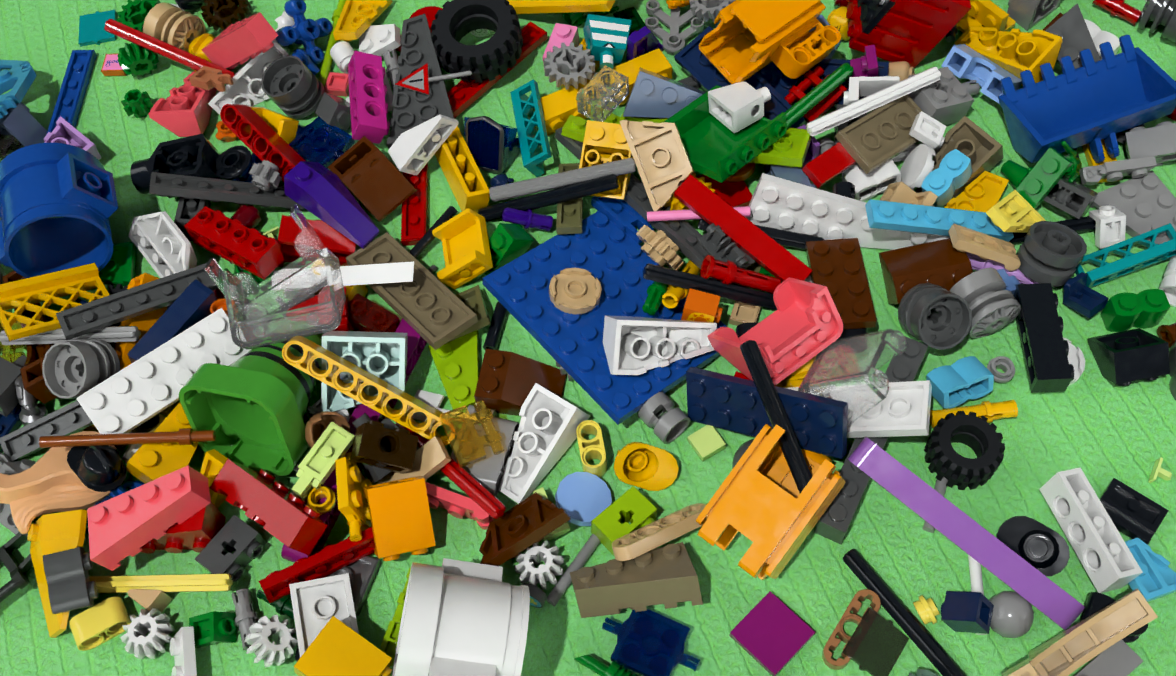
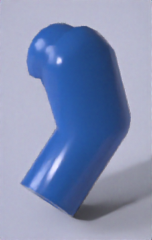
M296 49L291 54L298 57L314 75L320 71L304 50Z

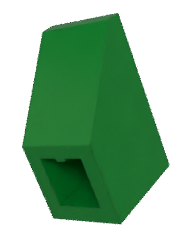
M499 223L489 239L493 268L484 272L486 275L527 252L534 240L520 224Z

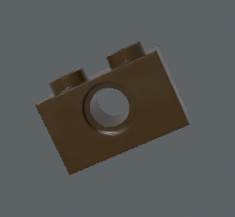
M367 421V423H363L356 429L350 461L404 474L413 468L419 437L410 435V431L407 429L394 428L392 430L384 428V424L381 422ZM381 440H385L389 444V452H385L381 448Z

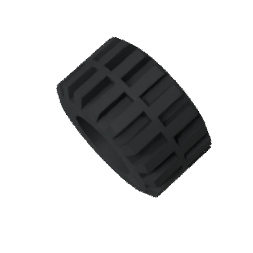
M958 411L956 415L953 413L947 414L945 419L941 418L925 445L924 451L927 452L925 462L930 463L928 469L931 473H937L935 478L939 481L945 477L948 480L946 486L951 488L953 485H958L959 490H965L967 486L971 490L976 489L979 484L981 486L984 485L992 477L1004 457L1002 453L1005 450V444L1001 443L1003 439L1002 434L995 431L997 426L994 423H987L988 418L983 415L981 418L976 417V413L971 411L968 415H965L964 411ZM959 442L966 444L975 452L977 458L970 459L959 455L953 449L951 443Z

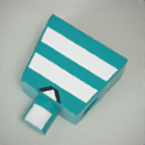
M593 14L587 15L583 28L586 49H590V55H594L595 61H600V69L609 71L614 68V63H621L631 27L630 19Z

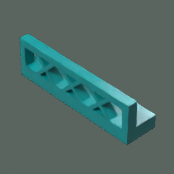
M533 79L510 93L523 166L536 177H539L545 173L543 161L552 156L538 83ZM531 91L532 93L529 97L525 95V93Z
M1169 223L1085 255L1076 266L1075 273L1076 275L1081 272L1085 273L1081 266L1084 263L1090 262L1098 265L1099 268L1086 272V286L1093 288L1176 256V231L1172 224ZM1163 233H1166L1170 239L1162 244L1154 243L1156 237ZM1134 244L1148 247V249L1141 252L1130 253L1131 247ZM1110 253L1123 256L1122 259L1112 263L1105 262L1107 255Z

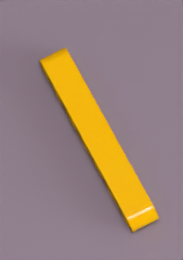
M295 336L283 346L282 357L284 361L428 440L437 436L441 438L444 446L452 443L454 440L456 423L454 419L305 337ZM297 344L301 346L303 356H294L290 351L291 345ZM315 359H325L328 362V369L321 370L317 368ZM341 372H349L353 376V382L344 383L340 379L339 374ZM367 385L375 386L378 390V395L368 396L364 391V387ZM394 398L399 399L403 407L398 410L392 409L388 401ZM416 412H422L426 415L427 420L419 423L413 419L412 415ZM446 425L451 429V433L443 436L437 432L436 428Z

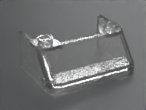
M296 204L291 207L290 215L302 230L296 236L294 242L295 249L301 257L259 284L252 275L245 272L237 273L228 278L214 258H211L204 268L226 299L230 301L232 307L244 323L249 327L260 328L332 282L335 277V266L322 241Z
M328 248L322 249L328 286L319 292V304L268 315L267 309L259 303L245 304L242 281L228 271H222L233 342L243 349H254L289 341L295 336L307 337L335 330L341 323L346 299L339 259Z

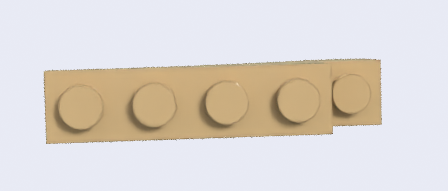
M1135 589L1028 652L1029 658L1003 672L1002 676H1069L1095 656L1158 618V616L1141 592Z

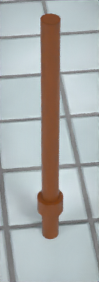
M180 428L179 431L41 436L39 445L41 448L153 443L192 445L193 442L215 441L216 434L215 430L193 431L192 428Z

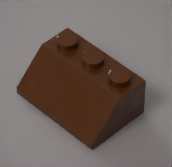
M950 238L879 253L889 304H900L907 291L918 284L932 283L950 291L962 278L973 273L968 256L965 252L956 250Z

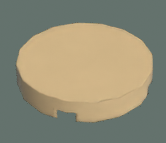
M576 267L561 270L560 274L554 275L551 278L549 285V297L554 306L565 313L574 315L585 314L593 310L598 305L602 292L601 284L597 277L595 279L591 272Z

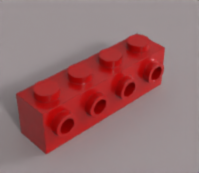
M205 206L184 225L194 243L263 280L285 259L280 250L281 245L277 240L261 235L255 228L249 229L239 220H232L219 210L214 211Z

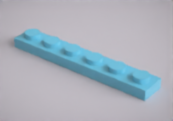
M872 199L865 205L869 228L949 236V229L953 224H957L1007 242L1014 237L1013 232H1003L999 227L995 226L986 212Z

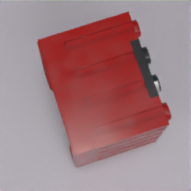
M846 0L848 2L846 18L849 19L847 36L850 37L849 48L865 53V46L875 45L878 58L890 62L907 61L910 67L915 68L971 9L970 0Z

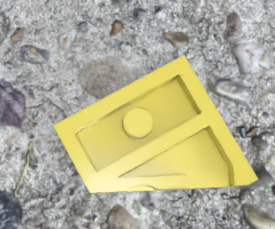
M1016 190L1012 191L986 212L991 218L992 223L1003 232L1027 233L1035 222L1046 221Z

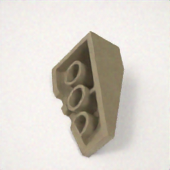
M964 116L946 133L942 146L932 160L935 161L933 168L935 170L939 168L944 156L954 149L959 150L971 159V177L962 187L955 190L953 197L956 198L973 180L984 171L989 172L1004 158L1003 145ZM917 188L915 192H922V188Z

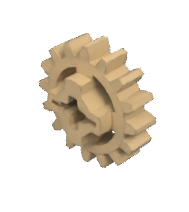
M644 224L636 232V235L644 243L641 249L658 266L662 267L665 264L670 269L678 270L684 264L681 260L682 258L676 254L679 247L662 230H658L655 233V231Z

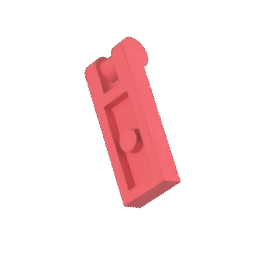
M425 482L430 508L437 509L440 507L448 510L447 512L456 518L462 519L464 516L475 520L478 526L484 530H487L489 523L494 520L471 498Z

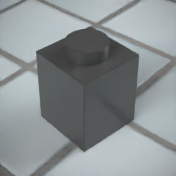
M324 92L315 114L328 125L348 130L351 124L350 103L341 97Z

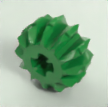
M125 43V47L120 48L117 55L122 70L126 75L131 74L133 77L137 75L143 77L146 73L152 74L151 70L157 69V63L159 62L157 53L134 43Z

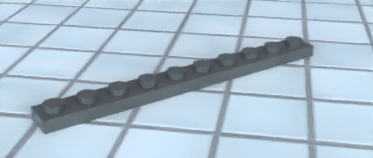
M562 127L555 131V138L580 160L583 143L562 136ZM631 173L624 201L647 220V212L653 211L643 183ZM670 206L663 207L660 211H669ZM685 220L649 222L656 230H662L679 247V250L701 269L704 258L710 254L697 241V238L702 235Z

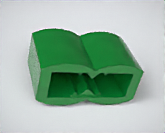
M1147 289L1138 294L1119 293L1109 299L1100 315L1106 330L1110 332L1127 331L1132 327L1145 329L1158 325L1169 310L1170 304L1165 292L1160 289Z

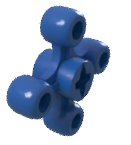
M288 0L284 6L285 12L288 16L293 17L295 24L277 30L276 33L279 36L276 37V40L282 46H289L293 43L297 45L303 44L307 55L315 65H318L324 60V52L321 48L315 46L314 39L329 35L332 32V24L327 18H319L315 21L306 19L304 16L306 11L305 2L303 0Z

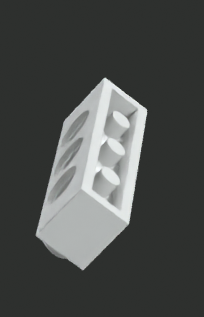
M1081 467L1057 472L1039 489L1098 593L1123 588L1143 573Z

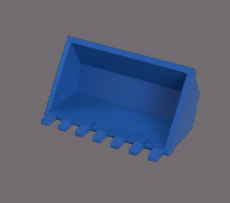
M1124 35L1119 38L1122 53L1114 55L1110 42L1101 43L1099 48L1102 60L1094 62L1090 49H1084L1079 52L1083 67L1075 69L1071 57L1065 56L1060 58L1063 74L1055 76L1051 64L1045 63L1040 65L1043 81L1035 83L1030 70L1020 73L1023 88L1015 90L1010 77L1001 79L1000 83L1004 95L998 96V99L1003 109L1013 149L1029 162L1039 161L1049 147L1054 148L1059 153L1065 152L1066 150L1061 145V142L1066 141L1072 149L1089 143L1094 161L1100 163L1105 160L1101 143L1102 139H1104L1109 156L1112 158L1117 157L1120 154L1116 133L1172 114L1176 108V81L1139 47L1134 48L1130 35Z

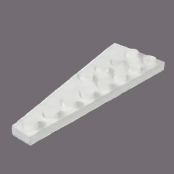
M762 173L749 203L750 217H746L754 225L822 237L824 240L858 238L860 247L895 250L950 238V236L869 228L865 207L866 202Z

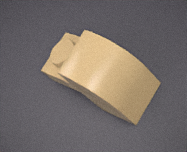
M901 181L889 184L880 200L934 207L933 204L938 196L931 191L916 193Z

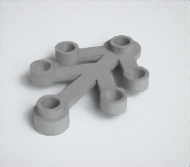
M650 0L646 3V12L654 17H648L645 20V25L663 41V49L669 55L674 56L685 47L687 39L704 30L703 18L697 20L696 15H692L691 9L682 16H680V7L671 9L670 17L660 9V4L657 0ZM659 20L670 28V34L659 27ZM691 21V26L679 34V29Z

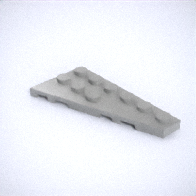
M1149 171L1147 176L1132 178L1099 192L1091 205V208L1095 206L1098 209L1101 206L1110 205L1126 215V233L1131 237L1169 223L1172 224L1176 231V198L1153 171ZM1163 233L1156 237L1154 243L1162 244L1170 239L1166 233Z

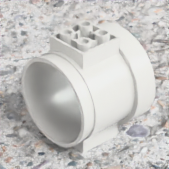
M443 558L442 567L412 562L392 676H521L529 622V587L502 582L503 567L447 558Z

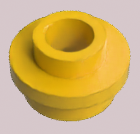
M320 486L318 490L313 488L307 497V505L316 509L321 514L329 512L336 503L335 493L326 486ZM321 498H327L323 504H318Z

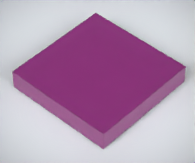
M769 591L730 632L729 636L772 676H777L815 635V631Z

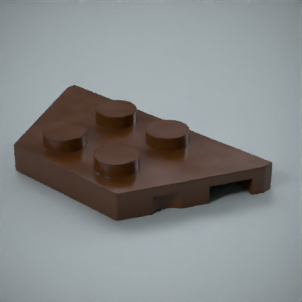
M535 492L505 512L502 517L494 519L489 523L486 538L479 549L483 554L480 564L500 566L509 559L517 557L521 551L532 544L540 542L544 536L571 520V517L564 509L557 508L551 501L545 500Z

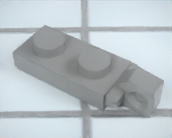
M1154 156L1083 167L1079 170L1082 185H1095L1100 179H1107V182H1113L1122 179L1123 176L1131 175L1133 179L1147 176L1148 171L1156 167L1157 163Z

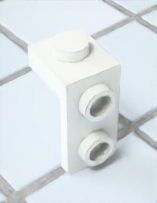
M849 77V91H844L843 106L858 101L859 96H869L900 82V77Z

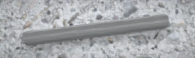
M627 158L491 187L489 194L491 200L500 201L557 189L610 174L619 176L633 173L636 171V165L633 158Z
M111 326L66 340L62 328L9 341L5 331L2 330L0 332V341L2 345L56 344L64 341L81 340L136 342L139 340L141 331L137 326Z

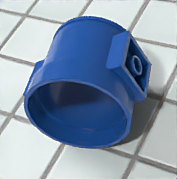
M63 143L32 144L6 156L0 162V263L11 267L25 278L91 263L96 264L98 271L102 270L108 264L113 254L109 217L118 209L113 173L106 171L101 162L91 153L79 147Z

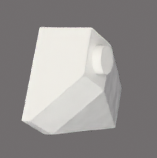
M275 40L272 41L274 46L265 53L261 52L254 59L250 58L232 77L233 85L226 84V90L224 92L219 91L209 101L208 104L219 115L222 107L226 104H241L253 107L269 99L268 95L262 90V76L272 62L283 56H289Z

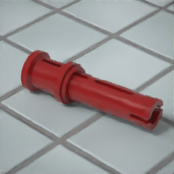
M707 255L701 265L700 274L702 278L708 279L711 277L719 279L723 284L727 285L733 282L774 294L776 287L781 284L780 278L737 267L732 261H719L711 255Z

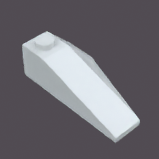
M605 315L603 346L610 374L641 375L647 373L646 371L657 367L662 368L668 366L669 363L713 351L714 348L707 336L717 329V323Z
M535 383L521 406L519 413L521 420L518 431H515L512 440L515 442L511 456L507 458L499 487L500 492L518 504L529 497L576 440L578 425L590 417L587 413Z

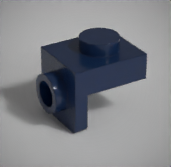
M1081 272L1065 283L1063 287V304L1087 318H1091L1104 309L1108 302V297L1087 287V274Z

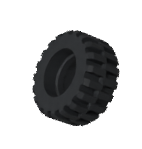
M452 0L443 4V9L438 10L432 22L431 39L439 62L446 72L452 74L472 71V75L461 77L462 81L471 82V80H475V83H483V80H495L496 76H503L507 73L508 68H513L516 64V59H519L522 53L523 38L516 10L509 4V1ZM477 29L495 31V34L484 43L478 45L459 43L471 31Z

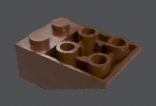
M365 136L328 166V169L339 177L353 197L379 222L417 191L388 158Z

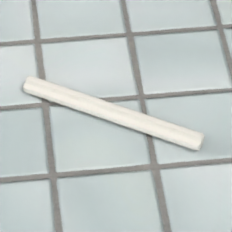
M937 67L927 69L807 123L806 130L811 137H814L939 81L941 72Z

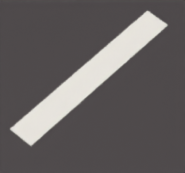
M414 261L274 271L272 290L413 282ZM314 269H315L318 273H320L321 276L316 275V274L314 273Z

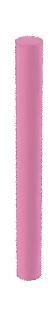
M750 206L733 207L744 217H750ZM691 209L647 212V222L702 219Z

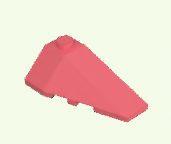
M193 71L183 79L184 84L179 88L173 87L169 91L170 96L168 98L157 100L148 113L152 120L178 137L203 134L210 121L212 107L208 103L216 95L217 89L214 87L210 90L191 86L189 77L197 71Z

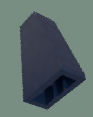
M195 279L129 351L127 355L131 363L211 314L210 306L216 301L214 292Z

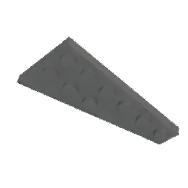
M426 14L403 20L400 41L401 53L398 56L399 68L395 84L427 63L429 77L443 75L431 39V30ZM444 80L429 82L430 96L394 86L392 118H390V135L387 138L389 149L401 133L439 114L455 119Z

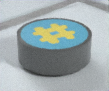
M529 583L521 584L529 587L530 605L542 608L547 599L546 593L535 585Z

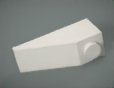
M439 114L401 133L388 150L398 170L417 176L458 126L459 122L456 119Z

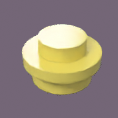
M923 595L919 596V600L914 602L913 605L924 625L930 622L932 624L937 623L935 616L940 613L931 598L925 600Z

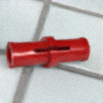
M1094 0L1092 3L1110 12L1111 16H1118L1132 25H1135L1141 17L1142 11L1124 3L1125 0Z

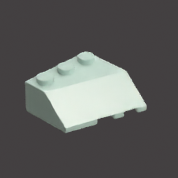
M325 331L322 335L323 348L405 391L408 333ZM322 358V370H326L329 367L328 362ZM341 372L339 374L340 379L344 383L353 382V376L349 372ZM321 382V412H335L362 404ZM367 385L364 387V391L368 396L378 395V390L375 386Z

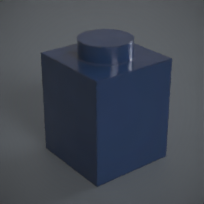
M946 591L945 601L941 605V620L955 632L989 634L994 605L980 592Z

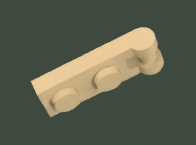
M953 224L948 231L953 247L960 252H969L978 255L984 260L990 259L1002 263L1008 271H1014L1021 265L1020 259L1016 255L1015 246L1010 242L957 224Z

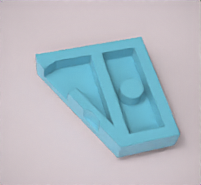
M1138 537L1126 541V545L1143 572L1128 583L1132 591L1138 589L1147 602L1176 592V572L1168 567L1170 562L1161 555L1154 553L1150 546Z

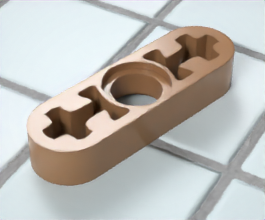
M863 589L855 594L825 644L822 659L829 668L840 670L847 666L877 615L881 603L878 595L872 590ZM866 599H869L872 608L868 607L861 618L857 615L862 604L860 601L864 602ZM846 622L856 623L860 628V634L855 637L846 635L843 631V625ZM840 641H843L846 645L842 650L841 656L845 659L838 658L835 661L831 658L832 652L829 649L835 651Z

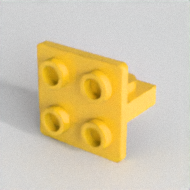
M970 0L971 9L957 23L958 30L964 33L969 26L994 27L998 31H1008L1015 26L1016 21L990 0Z

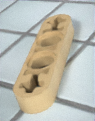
M697 503L686 506L612 542V549L615 559L617 561L634 559L703 526L697 523L696 519L706 504Z

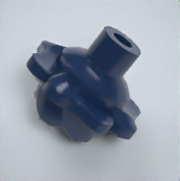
M506 174L496 175L490 180L491 187L514 182V179L508 178Z

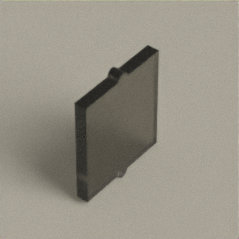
M868 608L845 646L843 653L857 663L861 671H867L872 676H888L909 638L895 628L891 620H885L872 608Z

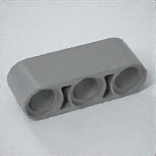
M492 416L487 424L470 475L496 496L499 493L507 458L512 453L515 442L512 439L514 432L518 431L519 422Z

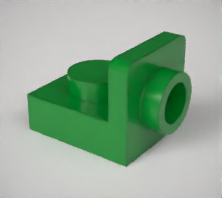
M212 611L189 618V627H194L195 648L216 643L236 642L237 635L234 621L236 614Z

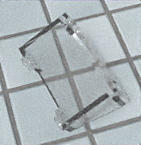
M892 329L837 339L817 354L798 391L848 402V427L886 398L889 391V380L886 374L878 369L896 355L904 353L909 343L900 331Z

